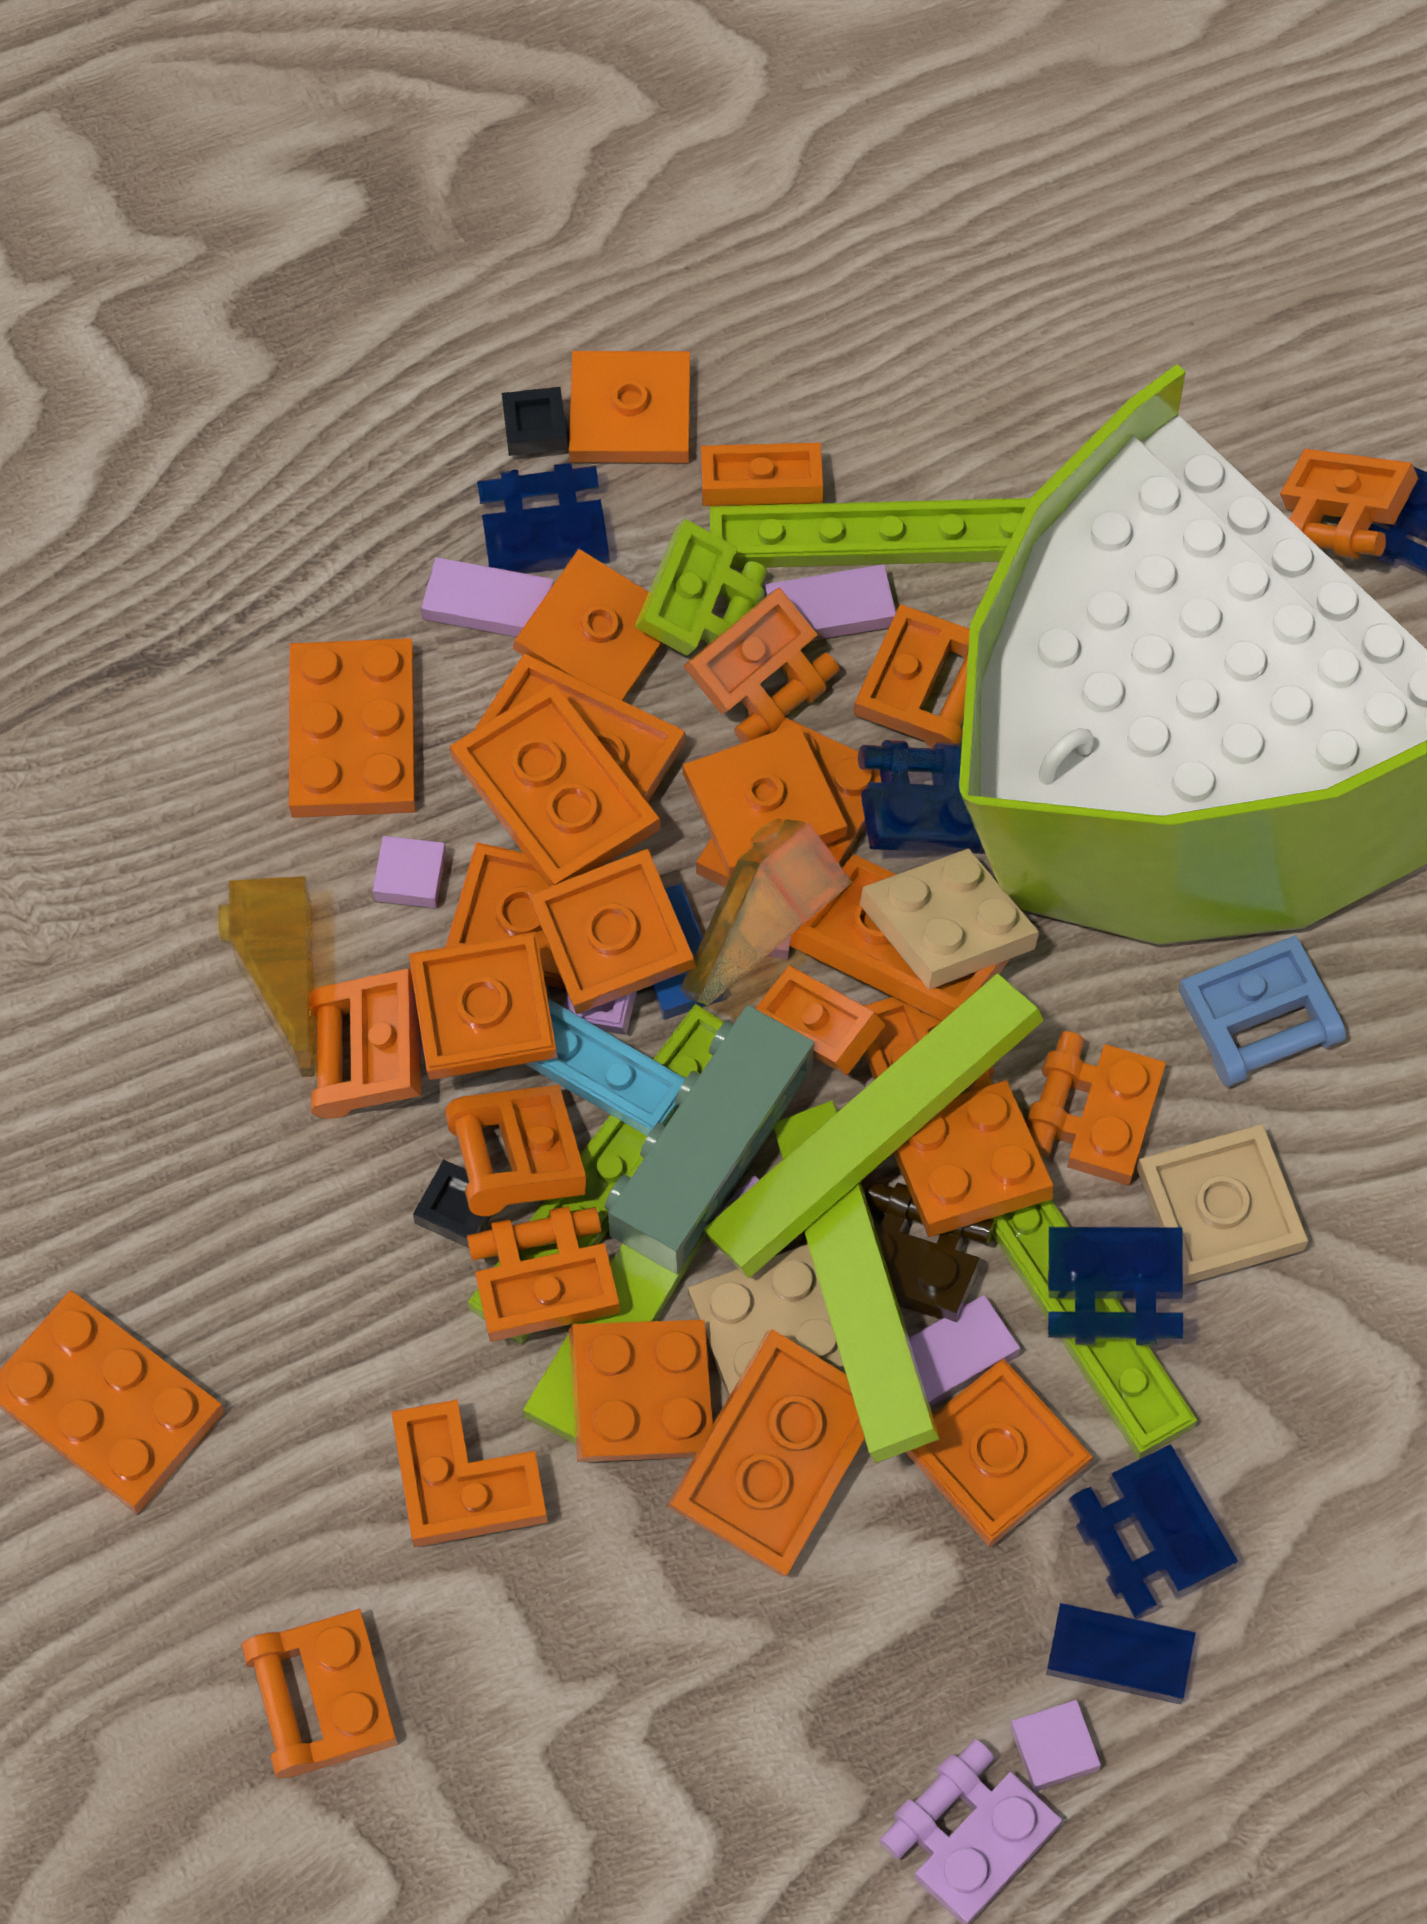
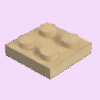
M969 848L864 886L862 889L859 905L928 990L1032 951L1036 947L1039 931L1009 895L1002 891L998 882Z
M1263 1124L1139 1159L1137 1170L1180 1286L1305 1250L1308 1239Z
M808 1244L774 1256L749 1279L737 1269L688 1287V1298L697 1320L705 1319L706 1343L728 1398L765 1333L771 1329L846 1374Z

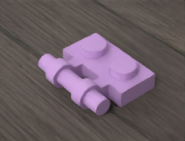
M976 1739L958 1757L950 1754L938 1766L936 1773L939 1777L915 1802L907 1799L893 1814L896 1822L879 1839L883 1848L897 1860L915 1842L931 1856L916 1871L914 1879L961 1924H970L1058 1830L1062 1823V1819L1011 1772L991 1792L979 1780L978 1776L994 1760V1756L985 1745ZM959 1797L973 1812L948 1837L937 1827L935 1821Z

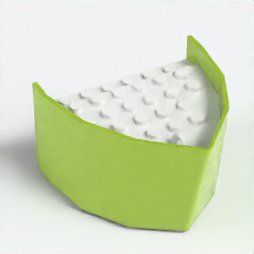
M1178 364L1131 397L1029 499L970 623L959 780L961 796L998 884L1020 910L1157 945L1304 929L1427 865V649L1178 415L1186 371Z

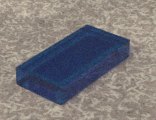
M1060 1603L1046 1675L1181 1705L1184 1700L1196 1632Z

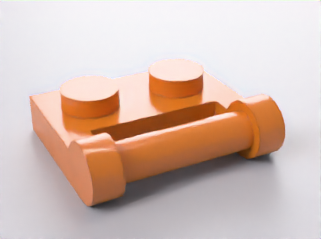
M900 604L856 698L854 715L924 740L929 747L945 754L956 753L963 736L961 725L964 721L970 629ZM950 651L961 655L964 661L941 713L937 716L923 711V708Z
M409 968L321 986L311 991L310 1012L317 1017V1088L311 1092V1113L314 1116L325 1119L340 1118L349 1114V1111L353 1109L421 1096L420 1025L412 974ZM350 1010L351 1081L343 1082L342 1017L348 1014Z
M560 1085L463 1096L452 1100L446 1106L444 1113L449 1131L458 1138L469 1179L465 1194L469 1209L473 1214L491 1216L502 1211L509 1204L585 1195L586 1174ZM499 1124L512 1171L493 1172L482 1132L485 1126Z
M360 1608L283 1632L259 1634L245 1640L241 1644L246 1666L254 1667L276 1750L270 1755L276 1778L283 1779L298 1776L398 1745ZM301 1655L323 1736L322 1740L312 1743L302 1742L281 1663L282 1660Z

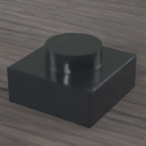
M561 386L501 393L509 456L568 450Z
M444 1159L413 1213L415 1224L467 1248L469 1246L466 1235L483 1232L491 1216H478L470 1211L465 1194L466 1185L469 1183L466 1169Z

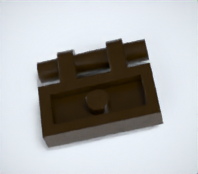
M871 1181L866 1190L865 1197L868 1207L886 1212L882 1224L874 1223L899 1306L940 1320L946 1318L957 1323L980 1272V1257L960 1251L965 1238L989 1245L994 1234L996 1220L987 1219L942 1233L937 1243L905 1233L910 1220L923 1224L906 1184L898 1182L895 1187Z

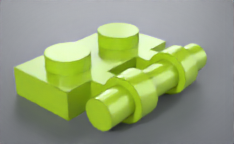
M684 519L675 528L634 627L688 656L697 648L700 639L707 642V645L710 644L764 598L765 590L762 588L768 571L763 565L753 561L745 564L741 574L731 569L730 565L737 547L693 522ZM719 594L724 596L729 604L723 619L711 613Z

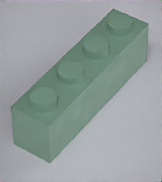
M748 1004L735 1023L726 1020L719 1028L709 1049V1053L713 1055L701 1074L692 1071L687 1076L675 1099V1105L679 1106L667 1125L658 1122L653 1127L641 1148L640 1156L644 1158L632 1177L624 1174L619 1178L605 1204V1209L609 1210L610 1236L678 1275L705 1234L703 1229L714 1220L813 1069L814 1041Z

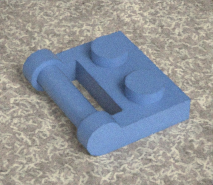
M1297 935L1180 981L1178 991L1212 1055L1216 1072L1226 1087L1245 1081L1247 1079V1072L1318 1044L1327 1048L1345 1040L1346 1034L1343 1022ZM1305 1006L1311 1020L1237 1049L1231 1034Z

